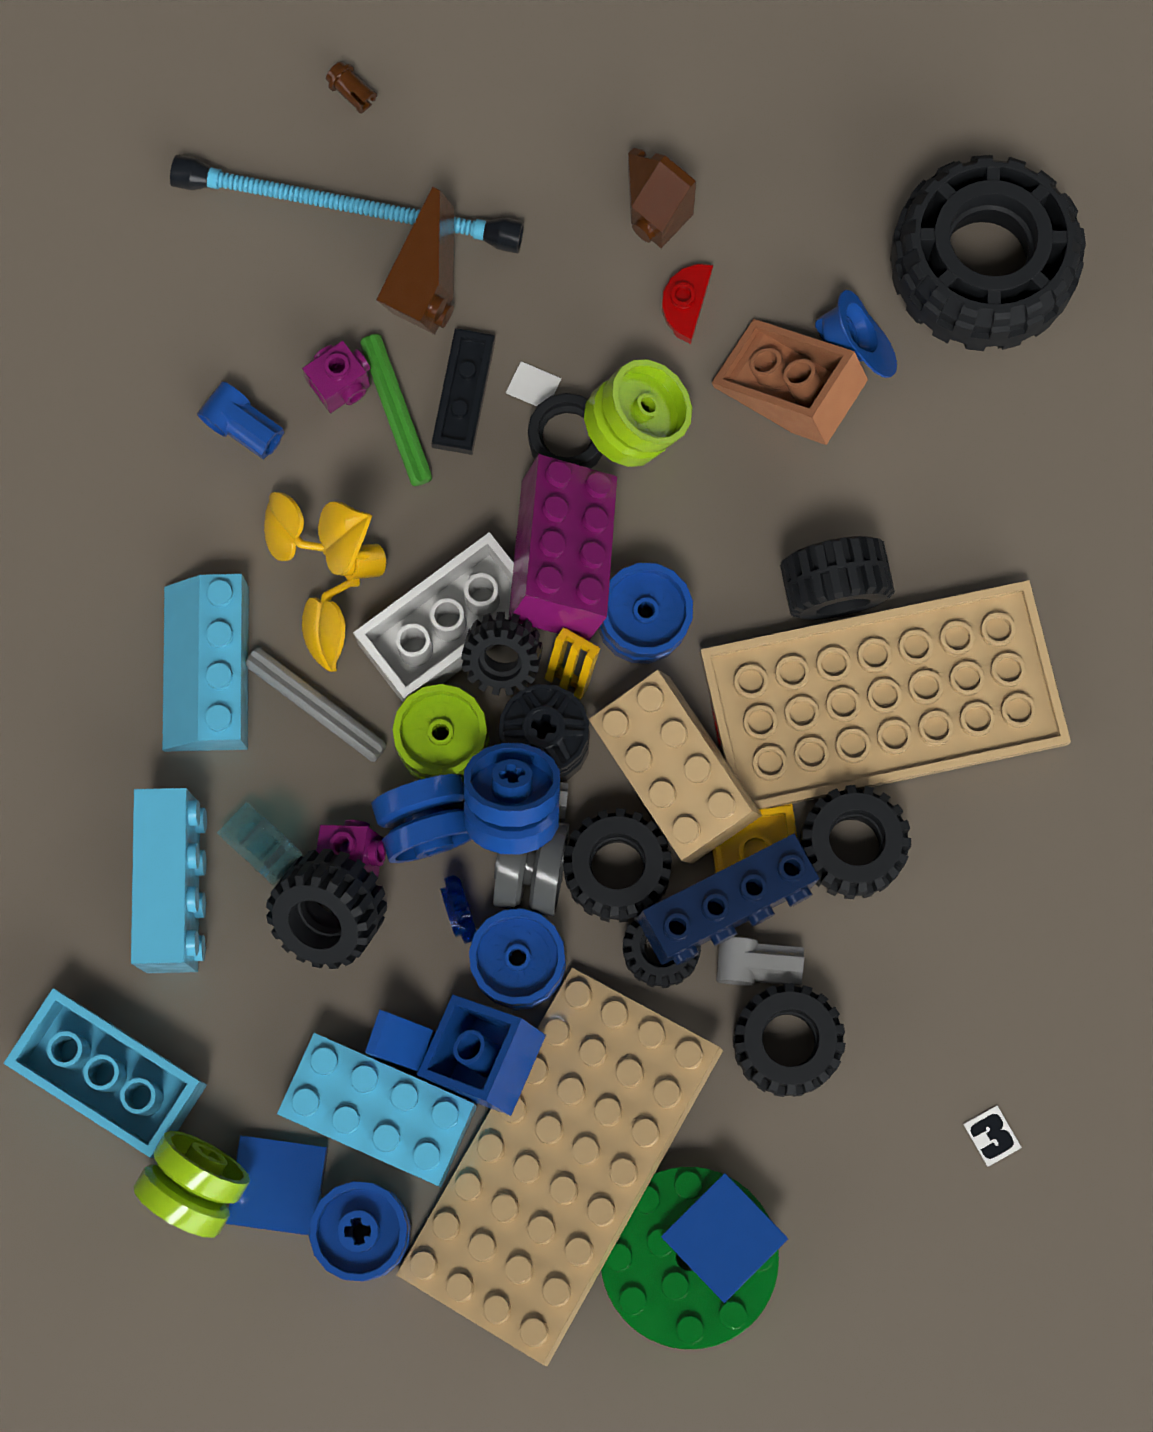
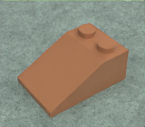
M753 319L712 381V385L717 390L789 432L827 445L865 386L868 378L855 351Z

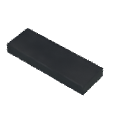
M455 328L431 443L432 448L473 455L496 341L495 335Z

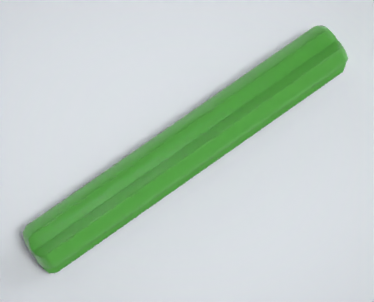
M379 334L366 336L360 341L361 348L371 368L370 373L411 485L415 487L421 486L432 480L431 471L386 348Z

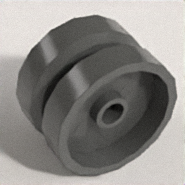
M559 821V828L552 840L538 850L520 855L497 853L494 879H496L494 907L509 910L518 909L523 900L525 887L530 885L529 906L531 911L541 915L555 916L564 870V851L568 843L569 822Z

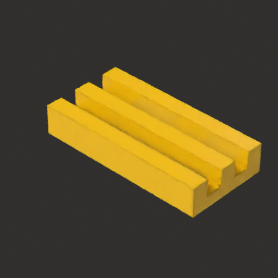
M563 627L556 637L545 680L552 683L555 677L561 680L559 687L567 690L570 685L575 688L574 696L581 700L588 689L600 652L599 646ZM568 642L572 643V646L569 651L565 668H562L561 665L566 652V648ZM582 649L587 654L578 677L574 674Z

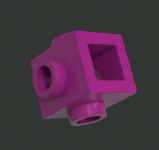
M344 341L335 346L328 345L316 353L313 361L302 368L308 385L330 414L345 403L346 405H352L359 401L366 394V389L370 387L367 371L371 368L357 348L351 352Z
M345 820L344 826L320 825L316 849L319 854L323 848L332 849L336 855L343 851L350 854L349 859L355 862L359 859L366 865L363 868L368 873L373 871L377 877L379 876L380 866L384 864L386 850L382 841L383 837L373 831L367 822Z

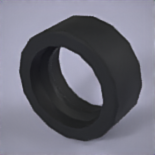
M563 393L550 396L537 406L530 417L528 427V441L534 459L540 454L590 469L597 465L603 454L598 451L592 440L587 449L580 455L561 457L551 453L543 439L544 427L554 416L570 413L584 418L587 398L577 394Z

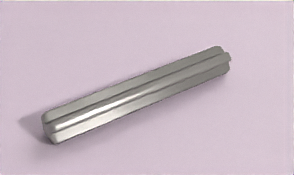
M256 648L246 660L248 669L367 759L375 762L384 753L386 744L382 739L261 648Z

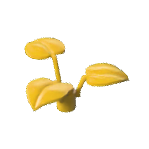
M272 492L269 495V503L264 520L265 540L272 556L279 561H289L295 555L296 546L302 549L323 551V554L326 555L329 570L333 574L347 578L346 581L325 591L321 596V600L317 597L309 598L302 615L303 637L312 657L327 671L337 672L336 663L342 652L345 640V619L340 607L331 599L350 587H358L361 578L382 576L386 569V556L383 548L379 544L362 545L372 515L356 510L343 502H329L324 506L318 524V535L321 543L309 542L300 537L304 527V518L298 504L285 493Z

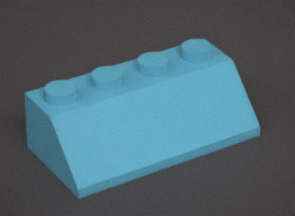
M242 574L197 575L164 587L162 750L164 752L248 750V667L246 666V660L248 658L249 586Z

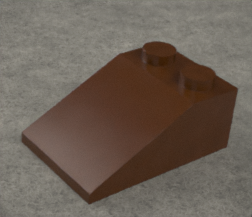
M432 187L376 300L392 314L435 335L439 326L442 328L446 326L454 309V306L451 305L453 300L454 207L439 189Z

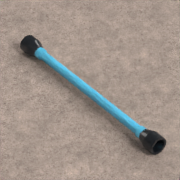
M175 155L170 170L171 186L191 191L223 187L224 189L228 188L229 190L233 189L255 195L259 194L260 196L264 195L270 198L274 197L276 199L279 198L309 205L314 204V206L319 205V207L324 206V208L329 207V209L334 208V210L339 208V211L344 209V212L349 210V213H353V211L355 214L359 212L360 215L364 213L365 216L369 214L370 217L374 215L375 218L379 217L380 219L384 218L385 220L389 219L390 221L394 220L395 222L399 221L400 223L404 222L410 225L415 223L421 211L419 209L416 211L414 208L411 210L410 208L391 206L390 204L380 202L375 203V201L370 202V200L365 201V199L360 200V198L355 199V197L350 199V196L345 198V195L340 197V194L335 196L334 193L330 194L329 192L325 193L324 191L320 192L319 190L315 191L314 189L310 190L309 188L305 189L304 187L300 188L299 186L295 187L294 185L290 186L289 184L285 185L284 183L280 184L274 181L270 182L243 175L239 176L238 174L224 173L221 169L212 168L197 158ZM454 216V231L456 234L459 232L462 235L465 233L467 236L470 234L473 239L485 241L498 250L518 254L523 238L524 221L509 218L493 220L476 219V221L468 219L466 221L465 218L461 220L460 217L456 219Z

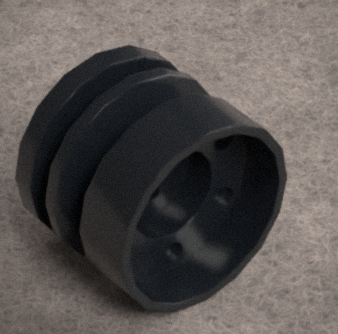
M536 684L527 687L523 691L520 690L507 702L500 716L499 737L501 744L523 743L541 749L554 759L560 770V782L569 780L582 768L589 754V720L584 706L572 692L557 685ZM544 723L551 724V732L553 733H547L545 739L538 738L536 729H541Z

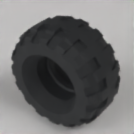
M993 155L972 156L970 162L963 164L960 161H953L938 168L936 174L927 181L923 179L911 193L900 213L892 239L890 258L893 272L892 280L897 295L901 294L907 305L906 311L914 321L920 325L923 323L933 330L932 336L947 344L950 340L965 344V348L968 350L984 351L986 347L997 346L998 349L1002 348V350L1019 346L1023 340L1033 335L1037 337L1052 325L1066 308L1078 285L1084 266L1083 258L1086 247L1084 228H1080V223L1076 218L1078 210L1070 196L1066 193L1061 194L1056 189L1057 181L1042 170L1036 173L1026 168L1025 161L1008 157L1007 162L993 160ZM985 222L999 225L1010 231L1019 240L1026 255V263L1018 271L1004 276L979 274L966 267L958 259L951 245V236L961 227L972 223Z

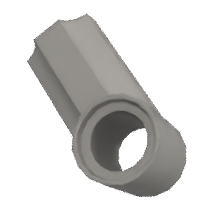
M732 937L719 944L716 981L731 985H755V982L772 984L794 983L796 986H801L804 968V948L758 944V941L754 939Z

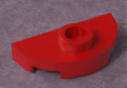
M696 264L681 269L670 278L663 291V317H665L667 325L674 331V335L689 344L692 343L713 272V265Z

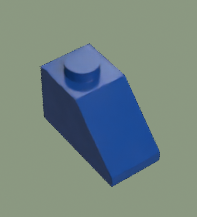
M379 1010L365 1053L375 1060L418 1073L435 1035V1031L394 1014Z

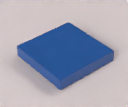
M240 1135L236 1162L249 1174L250 1182L239 1201L229 1203L230 1216L226 1224L309 1235L311 1216L321 1199L328 1148Z
M726 1173L661 1236L723 1303L788 1240L787 1236Z

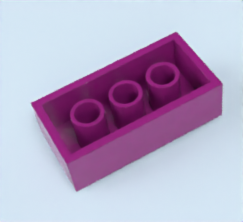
M538 454L521 483L508 620H511L512 613L520 615L519 624H523L527 619L534 628L559 634L564 627L588 641L592 638L606 619L608 611L617 476Z

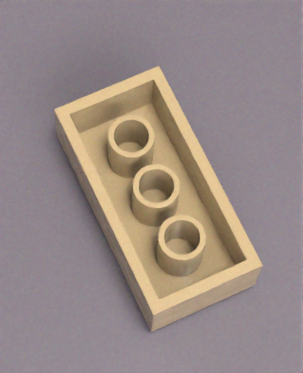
M655 671L588 719L681 861L695 863L762 816V813L670 676L663 672Z

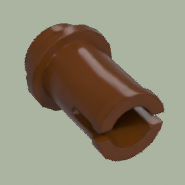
M336 63L326 75L329 89L331 91L337 90L359 113L365 112L372 105L368 99L372 102L375 101L377 93L372 91L353 73L354 67L351 64Z

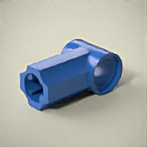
M223 381L197 412V416L212 430L223 437L231 436L263 460L275 451L285 433L281 426L252 407L251 402L240 391Z

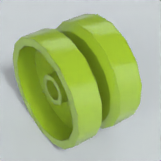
M649 359L633 360L611 375L609 380L603 382L592 392L585 404L584 421L588 436L598 451L608 459L626 467L643 466L685 435L691 424L692 405L687 389L679 377L666 366Z
M445 684L422 687L409 695L396 712L392 728L395 748L408 772L418 780L438 775L458 774L461 776L462 782H464V769L470 759L490 745L484 712L475 698L459 687ZM439 731L448 732V736L444 740H437L434 737L439 738Z
M171 1130L164 1133L154 1151V1159L157 1164H150L143 1169L133 1186L134 1194L150 1211L171 1225L194 1235L214 1238L219 1235L230 1216L229 1208L226 1204L239 1201L250 1182L249 1174L229 1155L195 1136Z

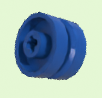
M637 563L621 569L610 579L607 617L598 628L603 643L615 656L631 663L650 664L668 657L681 644L693 619V600L687 584L673 570L657 563ZM642 608H646L651 611L649 618H643L639 615L638 611L641 612Z
M502 743L487 747L474 755L464 769V827L470 838L484 849L499 854L519 855L538 850L552 840L559 828L560 770L554 759L541 749L523 743Z
M446 774L417 780L387 791L371 802L378 826L392 829L382 839L390 863H404L431 857L462 846L472 840L464 827V809H458L464 803V785L460 775Z
M523 908L503 910L486 919L475 932L469 950L470 970L482 993L496 1005L513 1010L534 1008L549 1000L560 987L566 970L564 943L556 927L541 914ZM514 951H521L523 956L526 955L525 962L520 966H514L510 963L513 960L512 953Z
M353 1181L333 1188L320 1199L311 1216L309 1239L314 1256L326 1271L343 1280L363 1282L387 1275L402 1262L410 1246L412 1225L407 1208L395 1193L378 1184ZM360 1223L369 1226L371 1230L370 1236H364V1240L357 1239L354 1234L355 1227Z

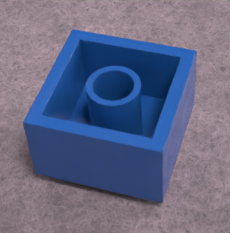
M452 994L417 1076L456 1096L511 1116L546 1034L522 1018Z

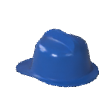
M844 290L839 295L838 306L816 320L815 327L824 342L855 351L858 360L864 361L874 373L885 378L892 377L897 370V360L890 341L868 314L859 297L851 290Z

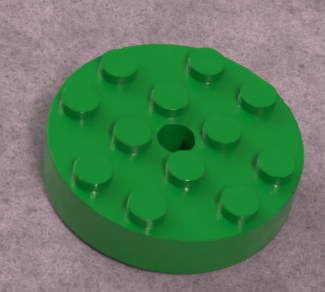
M678 1167L655 1173L601 1269L607 1294L620 1316L639 1334L658 1344L677 1349L697 1350L714 1347L730 1341L757 1320L773 1293L778 1276L779 1250L723 1303L693 1270L687 1271L679 1267L677 1263L678 1254L661 1238L723 1175L720 1172L699 1167ZM729 1177L769 1218L758 1199L746 1187Z

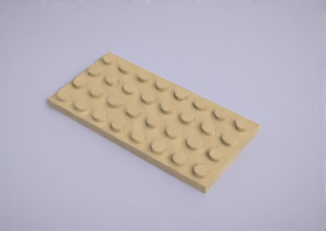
M1030 580L700 649L701 661L723 757L759 810L826 797L828 792L836 788L838 791H842L848 785H856V789L860 790L865 786H879L1062 747L1071 743Z
M571 968L537 1028L546 1034V1037L512 1115L509 1116L493 1109L490 1110L396 1274L406 1282L545 1366H548L723 1052L714 1043L574 968Z

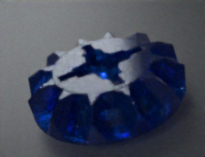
M455 875L445 877L446 886L440 888L454 935L456 938L461 936L464 944L472 942L476 926L462 882Z

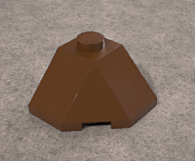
M633 148L628 153L632 228L642 240L648 243L653 241L662 248L693 216L696 181L667 156L656 153L649 159L645 158L646 154L642 149Z

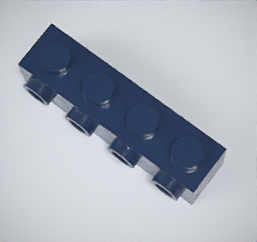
M792 834L643 910L637 921L661 965L674 960L677 966L699 954L698 946L710 940L714 946H717L737 935L735 927L747 921H750L753 927L775 915L772 908L786 901L789 907H792L813 895L810 889L820 878L796 835Z

